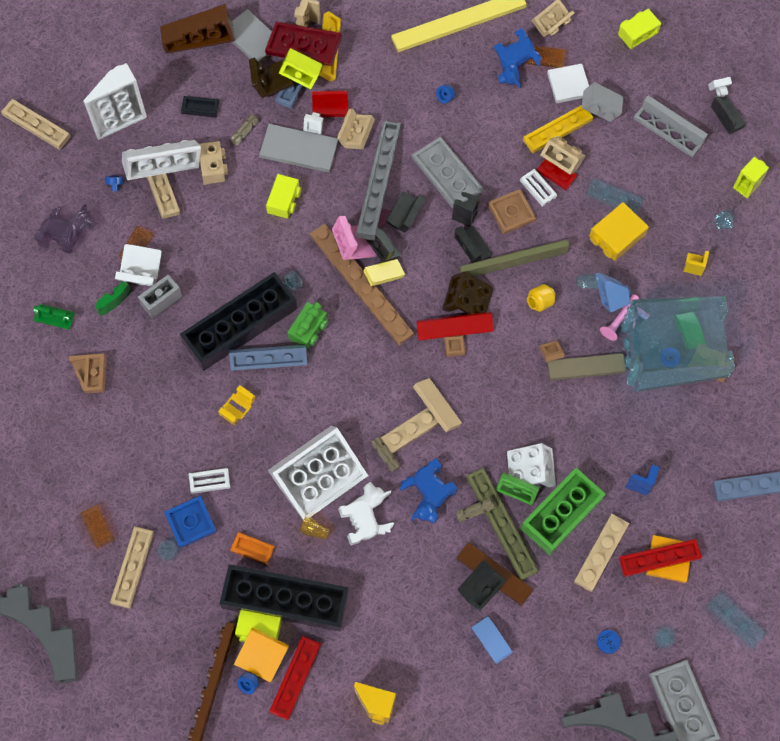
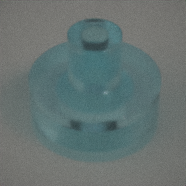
M722 211L716 216L714 224L719 229L727 228L730 230L733 227L732 221L734 217L729 211Z
M290 271L284 276V284L288 289L290 288L295 291L303 285L300 276L295 271Z

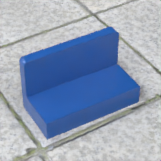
M652 465L645 478L631 474L625 488L648 495L654 486L660 467Z

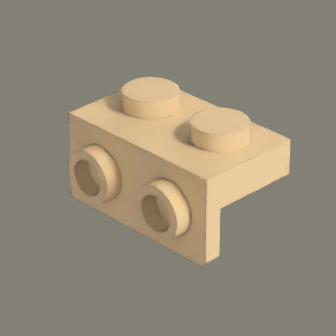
M302 0L300 6L296 7L295 10L296 25L308 27L310 22L320 24V2L316 0Z
M555 0L531 21L543 37L548 34L552 36L559 31L558 27L561 24L564 26L572 20L570 17L574 14V11L568 12L560 0Z
M353 109L348 110L341 130L338 133V140L344 148L364 149L375 121L372 115H357Z

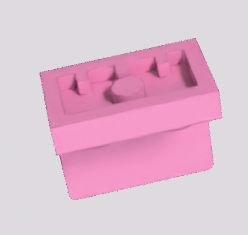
M339 216L332 231L343 260L376 257V253L365 239L356 238L358 225L351 226L346 216Z

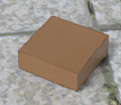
M463 336L444 337L446 357L465 355Z
M558 341L539 345L546 362L564 357V352Z

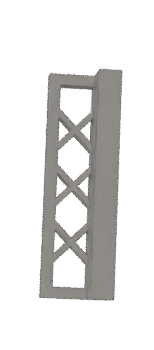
M649 95L645 98L642 107L633 118L692 158L705 143L708 135ZM645 111L651 115V119L644 120L640 115ZM655 123H664L666 129L659 130L656 128ZM670 132L679 133L681 139H673ZM685 142H693L697 146L691 151L686 147Z

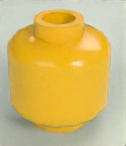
M541 284L531 289L527 297L529 307L538 312L551 307L555 303V291L546 284Z

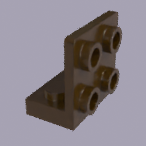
M255 57L249 59L252 86L261 98L294 85L293 80L279 74L284 59L265 68Z
M466 272L451 276L442 310L451 312L460 309L467 314L487 312L493 287Z

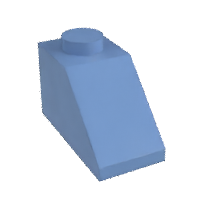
M596 273L601 302L608 311L614 312L631 304L629 298L631 292L627 285L624 286L619 280L607 275Z

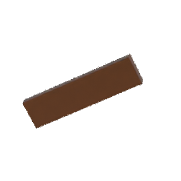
M469 542L456 558L472 571L483 560L486 561L506 580L499 591L521 607L534 590Z

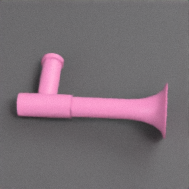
M633 294L630 297L631 304L624 306L612 324L608 327H601L600 331L603 336L615 341L617 340V328L632 309L645 319L650 312L636 304L639 301V297Z

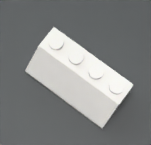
M183 140L178 143H165L161 146H147L137 150L129 149L122 152V164L127 180L199 168L201 147L195 140Z

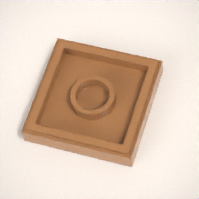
M521 189L487 202L503 235L536 221V217Z

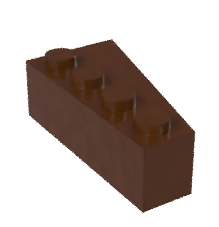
M226 4L160 26L162 45L166 53L235 41L233 22Z

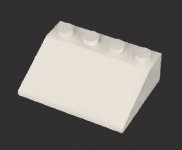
M127 63L110 70L84 99L85 107L98 140L147 118L136 79Z
M334 426L328 427L268 469L278 487L304 521L368 476L338 428Z

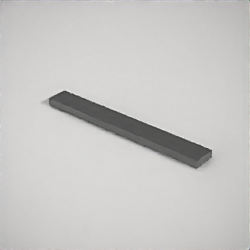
M383 121L356 238L375 241L401 123Z

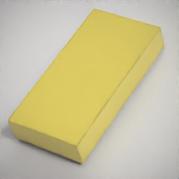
M398 259L368 266L363 270L371 286L401 279L405 276Z

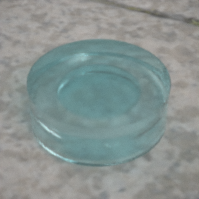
M165 540L159 544L157 551L161 559L170 561L177 556L178 547L175 542Z
M662 627L655 632L654 642L658 647L667 649L674 644L675 634L670 628Z

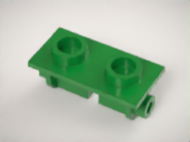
M43 304L35 305L33 308V313H36L33 321L67 330L70 329L75 316V312Z

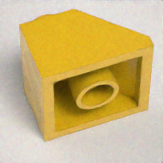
M355 682V693L368 717L372 718V722L379 725H384L385 722L389 723L396 693Z

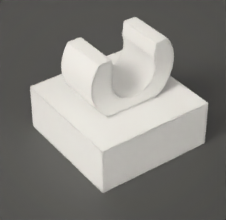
M731 77L712 81L708 84L709 90H716L719 97L728 95L727 87L732 84Z
M313 112L312 115H305L303 131L322 134L323 118L320 117L319 113Z

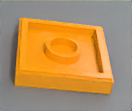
M653 535L650 549L684 541ZM690 562L646 572V575L686 583Z
M252 627L234 665L271 682L289 645Z

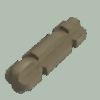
M251 114L247 121H244L236 130L237 133L230 137L231 142L239 145L242 141L241 139H244L253 129L252 126L254 127L258 123V118Z
M381 437L375 438L372 441L375 450L377 449L383 461L388 464L391 472H395L400 468L399 462L394 458L389 448L384 445Z
M487 499L483 501L484 503L479 502L466 507V510L461 509L457 511L456 516L459 522L466 521L468 517L471 519L484 514V511L489 512L493 510V501Z

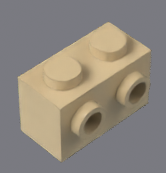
M559 136L549 139L540 154L569 174L576 172L585 158V155L582 154L579 148L571 147L564 138Z
M220 141L199 144L201 147L200 163L203 185L225 182V175H228L227 164H223L222 161L226 157L224 148L220 147Z

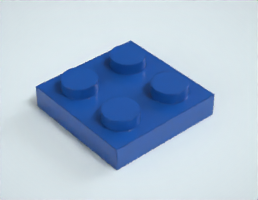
M201 495L164 512L180 549L217 532Z

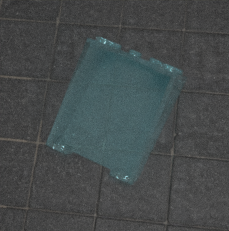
M726 296L632 300L631 305L627 307L624 321H622V333L626 334V339L623 340L624 350H627L628 357H625V367L629 368L630 374L627 375V385L631 386V392L725 378L732 375L735 370L733 351L727 350L724 320L728 315Z

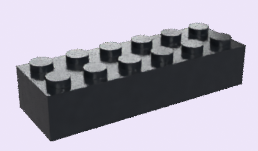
M273 272L180 333L183 344L204 371L227 356L229 350L238 349L298 309L297 301L278 275Z
M229 564L219 604L222 609L236 612L244 610L281 617L282 621L341 632L349 589L344 586Z

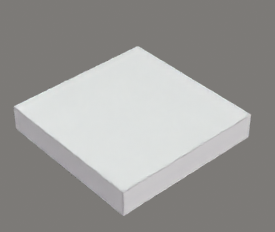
M582 64L551 69L547 72L556 103L582 99L583 91L589 87Z

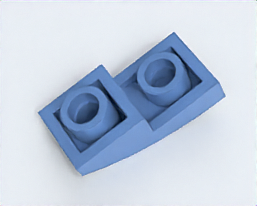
M488 616L471 627L495 664L513 653Z

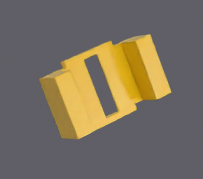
M241 385L236 389L237 393H233L218 411L220 416L233 425L239 419L242 420L256 399L255 395ZM231 400L235 401L237 404L246 409V411L242 413L234 406L229 404V402Z

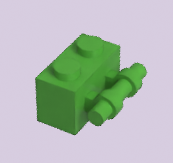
M307 302L287 332L289 340L298 345H306L307 350L311 345H315L319 337L318 333L320 330L323 331L328 325L327 313L320 309L322 306L319 303L315 302L312 305Z

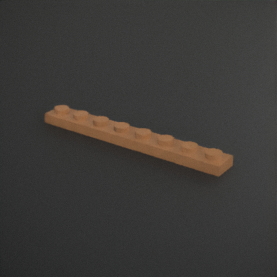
M323 224L311 232L310 237L398 346L414 336V332L375 285H370L364 271L354 259L343 260L334 234Z

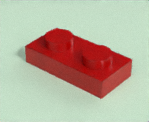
M544 159L537 168L538 173L565 191L577 178L575 173L569 174L547 159Z

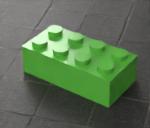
M575 468L522 523L521 530L550 556L603 501L606 494L581 471Z

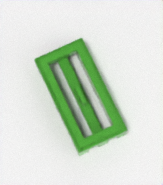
M503 472L496 491L533 505L540 487Z

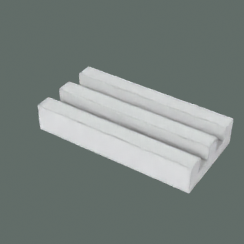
M535 169L520 178V182L542 207L557 197L554 190ZM532 175L539 181V183L545 188V190L550 194V196H547V194L541 189L539 184L534 181V179L531 177Z
M228 468L189 473L191 494L230 488ZM220 474L225 475V477L194 481L193 479ZM225 481V483L194 488V486Z

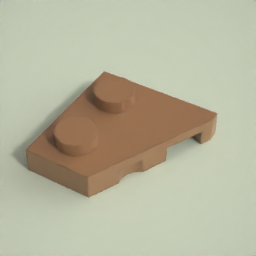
M105 354L69 356V360L75 369V374L80 380V385L85 393L105 392L107 359Z

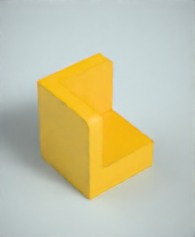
M705 251L703 256L688 253L683 272L702 276L706 268L709 251Z

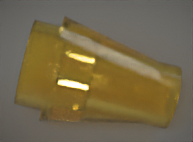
M305 516L299 531L303 535L326 540L330 529L314 518Z

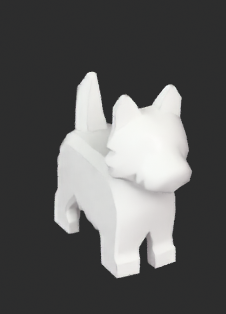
M369 482L364 486V495L347 506L339 507L338 510L341 518L350 517L352 526L355 525V529H357L355 534L349 533L347 535L350 545L357 544L361 540H369L377 534L385 535V532H391L390 529L394 523L378 525L373 513V508L380 505L390 495L391 491L384 492L381 488L375 487Z

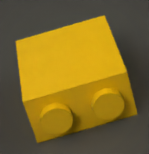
M622 202L591 228L589 237L594 245H599L603 249L604 254L608 258L616 261L647 234L649 226Z

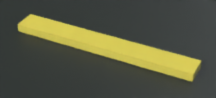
M491 0L391 35V39L397 51L401 52L526 8L527 4L525 0Z

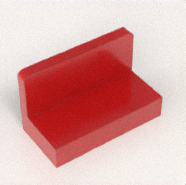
M313 91L312 114L315 112L319 113L320 117H345L348 112V91Z

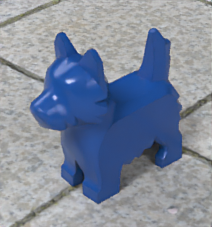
M523 28L514 32L516 36H519L518 42L511 43L507 47H504L501 43L494 46L503 72L498 76L499 83L516 84L519 89L521 84L518 67L531 58L540 66L542 59L539 56L540 53L535 51L532 41Z
M437 458L430 461L427 466L419 468L413 477H407L406 480L401 481L400 491L416 486L424 498L413 513L411 521L418 518L421 521L428 520L434 524L439 518L437 509L448 497L456 494L457 487L453 482L443 484V481H440V477L437 478L436 474L434 475V473H439V468L442 467Z

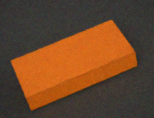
M238 532L230 551L268 565L275 546Z

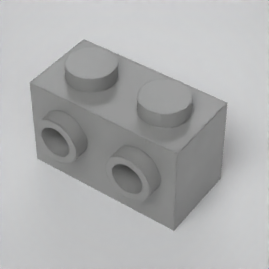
M593 82L583 91V109L609 122H612L622 114L623 96L596 82Z
M169 275L138 296L141 306L152 319L182 298L179 286Z

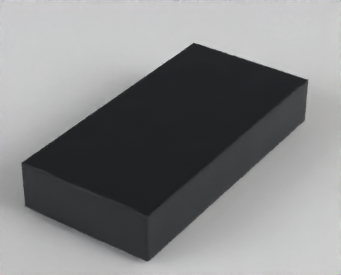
M184 96L181 114L217 118L219 99Z

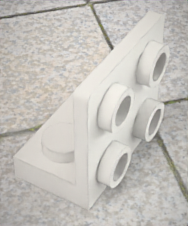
M125 244L120 272L116 271L115 279L152 287L157 283L162 251Z
M540 443L507 452L509 475L533 485L556 486L552 448Z

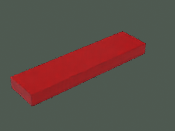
M492 312L416 321L419 341L494 332Z
M693 539L619 556L618 559L623 577H628L701 560L702 556L697 540Z
M302 635L269 713L287 721L289 720L321 643Z

